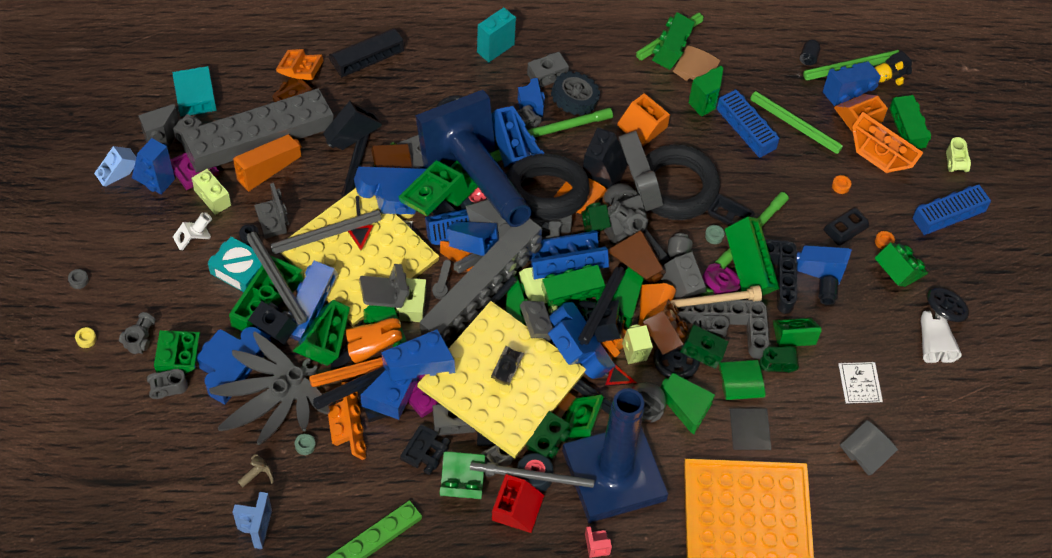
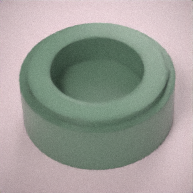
M711 225L706 229L705 238L711 244H719L723 241L724 230L720 226Z
M301 434L295 439V449L299 454L309 455L315 450V439L310 434Z

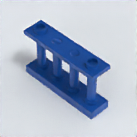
M597 231L541 240L542 246L540 250L529 257L534 280L545 278L551 274L560 275L571 269L574 271L579 270L586 265H598L599 269L609 267L608 249L606 247L598 248Z

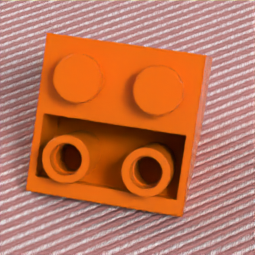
M644 93L630 104L617 123V126L626 133L636 131L643 147L668 128L670 114Z
M863 94L834 107L852 133V126L862 112L881 123L888 109L879 96Z

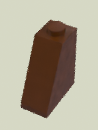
M642 231L635 233L608 249L612 256L649 282L659 281L663 278V274L666 273Z

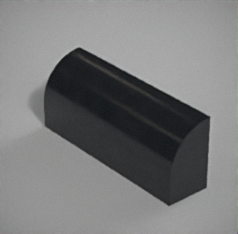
M391 28L329 54L328 58L342 78L404 52L403 39L394 28Z

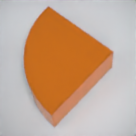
M612 341L600 342L612 357H617L620 354Z

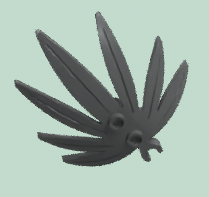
M254 331L253 337L257 345L272 362L237 350H232V355L245 366L261 373L273 374L274 376L230 382L212 387L209 391L211 394L219 396H243L269 388L244 404L218 426L219 431L243 426L260 418L281 402L266 422L258 437L257 444L260 445L270 438L281 426L289 413L294 399L297 400L296 413L298 423L302 431H306L309 423L307 397L313 405V399L322 394L316 387H312L310 381L305 378L307 375H313L317 372V366L311 369L307 368V365L311 363L309 358L304 360L301 368L296 367L280 349ZM328 405L321 409H317L319 412L324 414L330 413Z

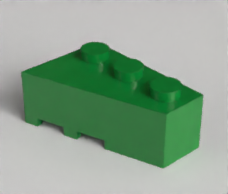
M678 12L673 17L670 16L665 24L667 26L666 31L663 30L659 37V40H661L660 44H656L652 51L654 54L652 61L671 70L682 56L683 52L681 50L686 46L687 37H689L695 22Z
M586 265L579 270L574 271L571 269L560 275H548L542 279L541 287L547 306L553 307L578 299L583 301L586 298L595 297L597 301L605 288L599 266Z
M335 300L330 301L321 309L293 349V352L326 366L339 357L350 307Z

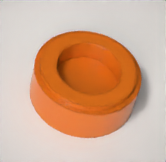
M843 175L836 176L832 183L833 190L839 194L847 193L851 187V180Z
M888 231L879 232L875 238L876 246L882 250L890 242H895L893 234Z

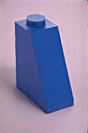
M453 222L446 231L449 247L484 256L499 241L497 223Z
M804 246L802 253H797V271L820 279L831 275L840 284L852 249Z

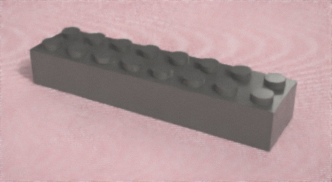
M318 88L182 131V146L197 173L231 162L238 155L288 134L293 139L298 140L325 131L333 121V113Z
M530 218L521 226L511 227L419 322L421 336L437 329L445 344L451 343V338L455 334H460L465 328V324L478 314V310L488 303L494 293H497L511 276L514 277L516 275V270L520 266L524 267L529 261V257L540 250L542 246V228Z

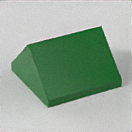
M812 318L773 320L778 347L817 344L821 327Z
M602 395L576 398L564 419L570 426V438L579 440L592 436L602 410L604 398Z

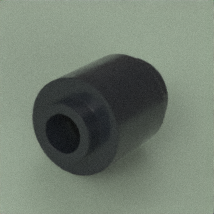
M808 40L802 48L800 61L808 66L814 65L820 53V44L815 40Z
M247 224L241 227L239 235L241 242L251 247L247 240V234L256 232L259 237V231L256 226Z
M831 275L824 276L819 280L818 297L824 305H832L838 299L839 281Z

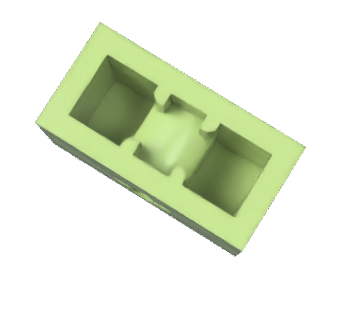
M208 169L192 177L194 191L215 215L231 206L229 193Z
M406 278V284L409 286V296L405 298L402 308H396V313H399L400 321L420 322L424 315L426 279Z
M633 325L626 331L622 345L628 364L646 361L650 355L653 346L646 325Z

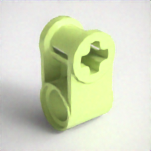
M955 137L951 140L946 150L949 172H954V170L969 172L971 162L967 143L964 139Z

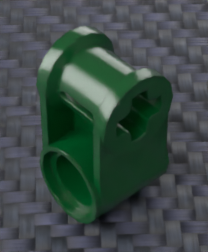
M767 347L764 349L763 357L759 361L760 368L766 372L789 373L799 369L797 350L794 347Z

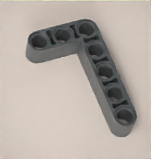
M633 131L618 136L636 188L642 199L645 212L663 206L655 173L650 169L637 132Z
M732 300L677 307L678 310H681V312L678 311V316L686 323H691V318L696 315H721L728 319L729 325H747L748 352L755 359H761L764 349L769 345L767 310L765 304L761 301Z

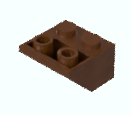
M669 299L648 313L643 320L662 354L683 345L688 334L686 322L680 319L676 305L674 303L671 304Z

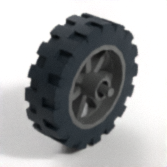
M568 71L566 74L561 73L560 76H557L552 87L551 96H553L554 103L556 102L559 108H563V111L571 112L573 115H584L585 113H591V110L595 109L600 97V90H598V85L594 84V80L587 78V75Z

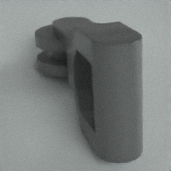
M450 260L443 262L438 283L432 288L433 295L437 299H442L448 293L445 284L450 279L452 272Z

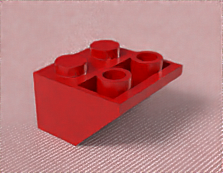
M505 474L492 510V521L532 533L544 494L526 480Z

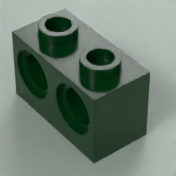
M600 202L589 204L581 212L585 233L600 232L611 227L607 205H601Z
M548 411L526 443L527 449L532 453H538L548 459H553L559 451L558 446L562 441L565 442L570 436L569 423ZM553 426H559L561 428V430L557 433H553L550 431V429ZM542 442H547L549 447L543 450L539 448V445Z

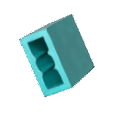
M503 7L478 24L477 53L487 62L492 61L515 44L516 17Z
M208 66L172 72L180 117L187 114L194 115L217 111Z

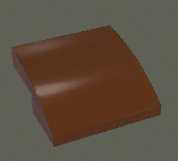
M408 144L372 146L371 152L374 167L412 168Z

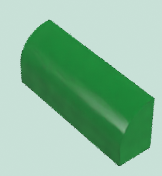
M746 217L725 228L742 291H747L751 286L759 285L763 296L779 289L759 219Z

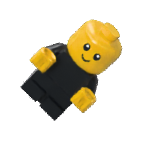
M903 51L892 55L885 63L875 67L876 71L881 75L879 82L882 83L893 78L896 80L897 85L903 84L904 78L901 76L912 73V60Z

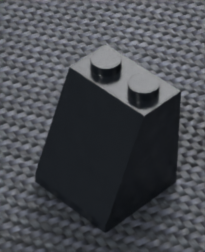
M597 127L584 155L583 169L588 178L608 189L612 185L621 182L628 163L615 133Z

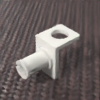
M202 212L195 223L183 222L173 236L179 250H184L191 238L210 239L211 236L206 226L211 222L212 218L208 213ZM183 232L185 238L181 243L180 234Z

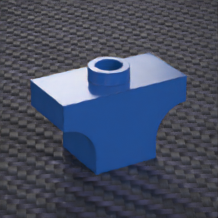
M533 78L527 86L518 87L517 99L519 109L530 105L536 115L543 117L544 92L540 91L538 78Z

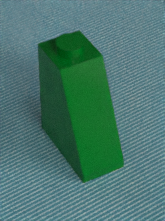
M629 267L625 270V274L611 300L620 301L624 313V326L627 328L632 324L643 284V277Z
M672 373L670 378H665L661 385V389H663L666 396V404L692 434H695L713 404L715 394Z

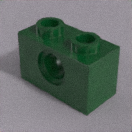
M693 324L680 352L716 369L723 359L729 341Z

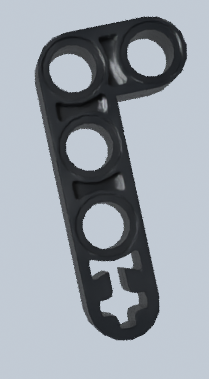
M765 240L771 262L777 265V283L779 289H777V309L781 313L788 314L793 311L797 300V248L790 241Z

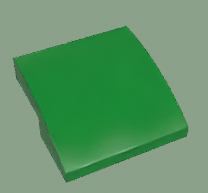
M758 360L719 363V371L723 381L722 389L726 400L765 397L764 382Z

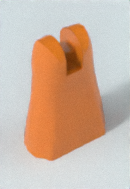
M666 283L642 285L638 325L645 326L643 320L648 313L664 301L674 299L676 289Z
M389 318L377 323L346 329V336L349 342L348 353L355 364L361 363L382 349L402 339V332L399 331L401 328L400 320Z

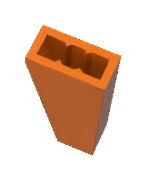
M288 134L234 157L233 161L238 182L249 192L300 158L301 145L299 141L293 139Z

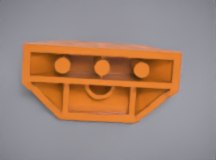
M864 112L861 113L852 126L856 153L885 173L913 168L923 154L915 146Z

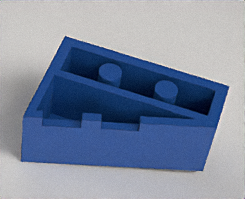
M869 61L854 64L853 68L847 69L844 66L839 71L829 70L823 93L834 106L861 96L867 91H873L878 87L881 75Z
M514 106L496 109L491 113L493 130L504 167L512 166L527 156L535 154L544 155V152L540 151L535 143L533 135L531 136L525 128L526 125Z
M151 138L137 153L132 178L145 185L150 191H156L159 194H162L171 185L175 177L167 146Z
M437 329L381 352L383 366L391 381L417 378V375L430 374V376H435L436 373L442 372L455 373L454 358Z
M385 370L361 394L362 407L399 420L420 375H417V378L391 381Z

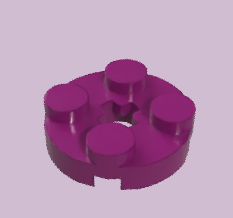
M710 264L702 276L704 283L713 290L715 295L737 292L740 288L738 276L727 267L725 270L720 268V264Z

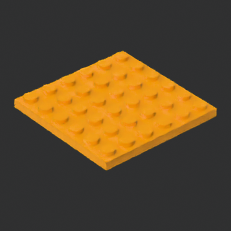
M685 459L687 558H814L807 464Z

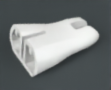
M923 311L921 316L923 360L926 363H936L939 359L943 363L958 360L961 357V351L951 332L947 319L937 313L935 314V319H933L930 311Z

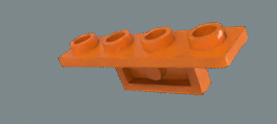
M358 392L344 397L343 401L329 406L330 413L328 418L332 444L338 446L350 440L352 455L364 460L366 459V445L363 440L364 430L360 420L361 410L357 401Z

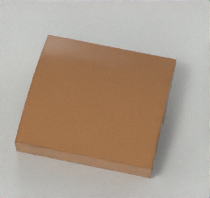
M687 46L673 72L686 81L689 78L694 80L696 77L708 73L711 69H716L720 60L703 50Z

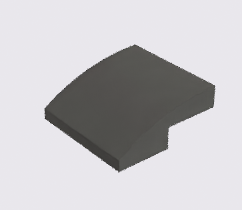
M868 420L863 422L839 445L851 461L856 460L868 476L872 475L898 450Z

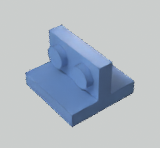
M264 492L259 493L256 507L235 504L233 509L237 529L244 533H250L253 546L258 549H263L272 513L269 495Z

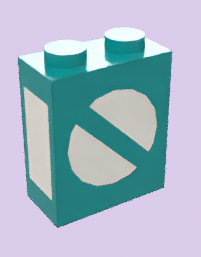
M230 237L227 242L225 241L221 245L220 250L211 256L208 262L211 275L243 293L262 266L254 250L233 237Z

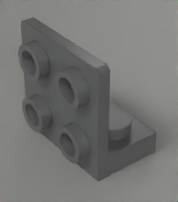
M270 183L272 200L254 205L265 239L287 233L286 225H289L286 207L281 201L280 189H276L274 183Z

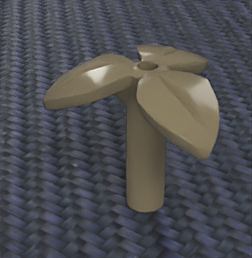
M254 454L251 457V465L255 467L238 480L242 487L247 485L260 472H266L271 484L273 483L271 468L263 458Z

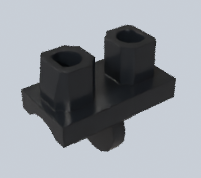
M505 346L491 378L502 385L507 384L510 386L524 353L514 351L510 347Z

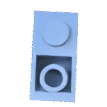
M113 146L94 174L103 186H107L132 172L136 156L130 148Z

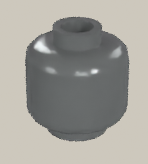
M674 234L668 240V256L674 259L692 252V240L686 234Z

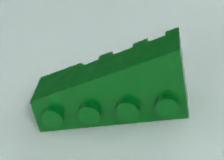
M270 255L293 293L299 284L304 281L303 270ZM263 265L229 314L231 326L241 331L248 327H255L248 319L261 301L268 305L271 302L277 307L283 302Z

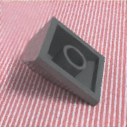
M488 199L465 206L469 222L497 223L499 239L511 228Z

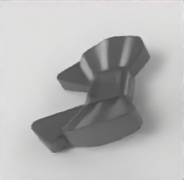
M560 220L545 221L542 227L549 229L550 235L543 236L541 240L560 237L559 228L562 222Z

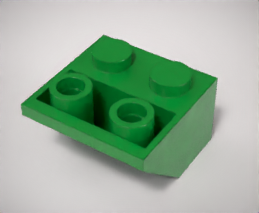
M722 66L711 69L708 73L696 77L692 82L688 103L701 117L716 108L723 74Z
M890 242L875 257V260L898 286L906 287L928 274L925 269L926 265L912 255L914 252L907 245L904 246L899 243Z
M160 330L154 361L156 373L180 369L186 374L194 370L200 332Z

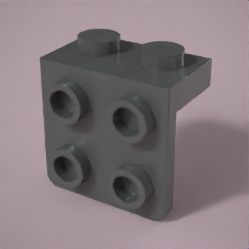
M394 264L389 278L360 276L359 278L363 302L366 305L402 308L405 298L409 296V286L406 284V273L403 272L402 264Z
M523 301L520 304V308L530 337L543 338L549 342L551 338L548 332L553 329L544 302Z

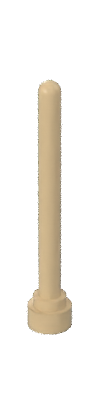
M758 285L751 286L747 291L677 299L670 302L671 304L674 303L676 307L748 299L755 302L762 300V292Z

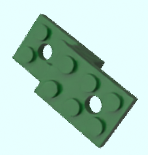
M436 160L398 198L401 203L428 216L444 199L459 206L478 186L468 174H465L466 171L458 161L451 167H448Z

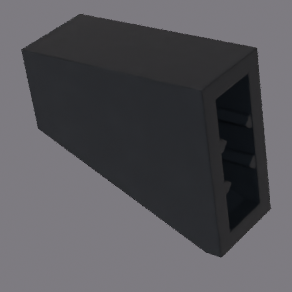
M349 101L323 134L327 139L326 143L330 147L344 150L381 127L382 123L375 113Z

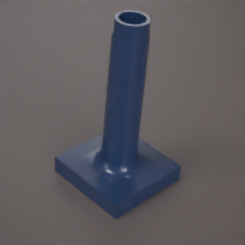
M484 90L415 115L424 169L429 168L436 160L448 167H451L458 161L508 225L518 227L531 216L530 207L490 155L491 152L496 150L490 97Z
M622 389L614 396L605 433L563 444L562 451L571 476L594 479L593 488L575 485L588 523L667 501L668 492L641 427L644 399L634 389Z

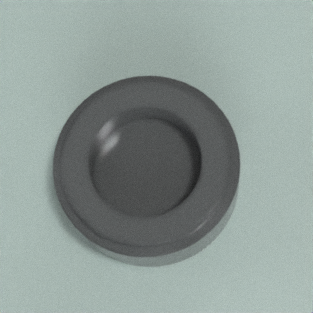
M75 269L68 275L69 284L75 289L84 288L89 282L86 271L82 269Z

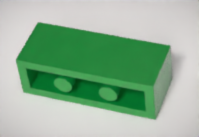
M914 95L894 97L889 109L900 137L917 149L926 148L931 139L930 130H927L925 118L921 115L919 103L916 102Z

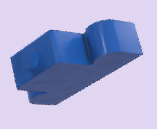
M358 167L354 177L356 191L363 198H372L375 195L379 211L382 214H415L416 210L401 203L398 197L426 169Z
M573 302L564 303L550 315V320L555 327L548 332V335L569 365L581 363L586 369L585 374L592 379L603 377L615 367V364L601 343H598L595 335L592 336L588 345H581L579 343L578 337L586 321Z
M255 327L245 328L241 333L240 340L223 330H218L211 340L203 345L202 351L197 355L199 368L208 373L205 377L208 395L224 405L232 396L213 395L209 389L222 384L245 380L253 370L233 357L232 350L246 352L263 358L265 354L260 350L253 337L254 331L271 342L270 335Z

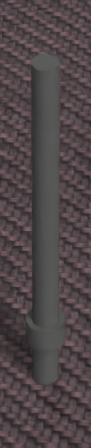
M471 462L470 470L486 472L487 475L507 474L535 480L594 487V479L497 466L496 463L491 462L487 464Z

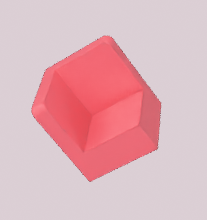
M591 526L586 527L585 538L589 558L610 555L612 545L611 540L607 539L606 531L592 532Z

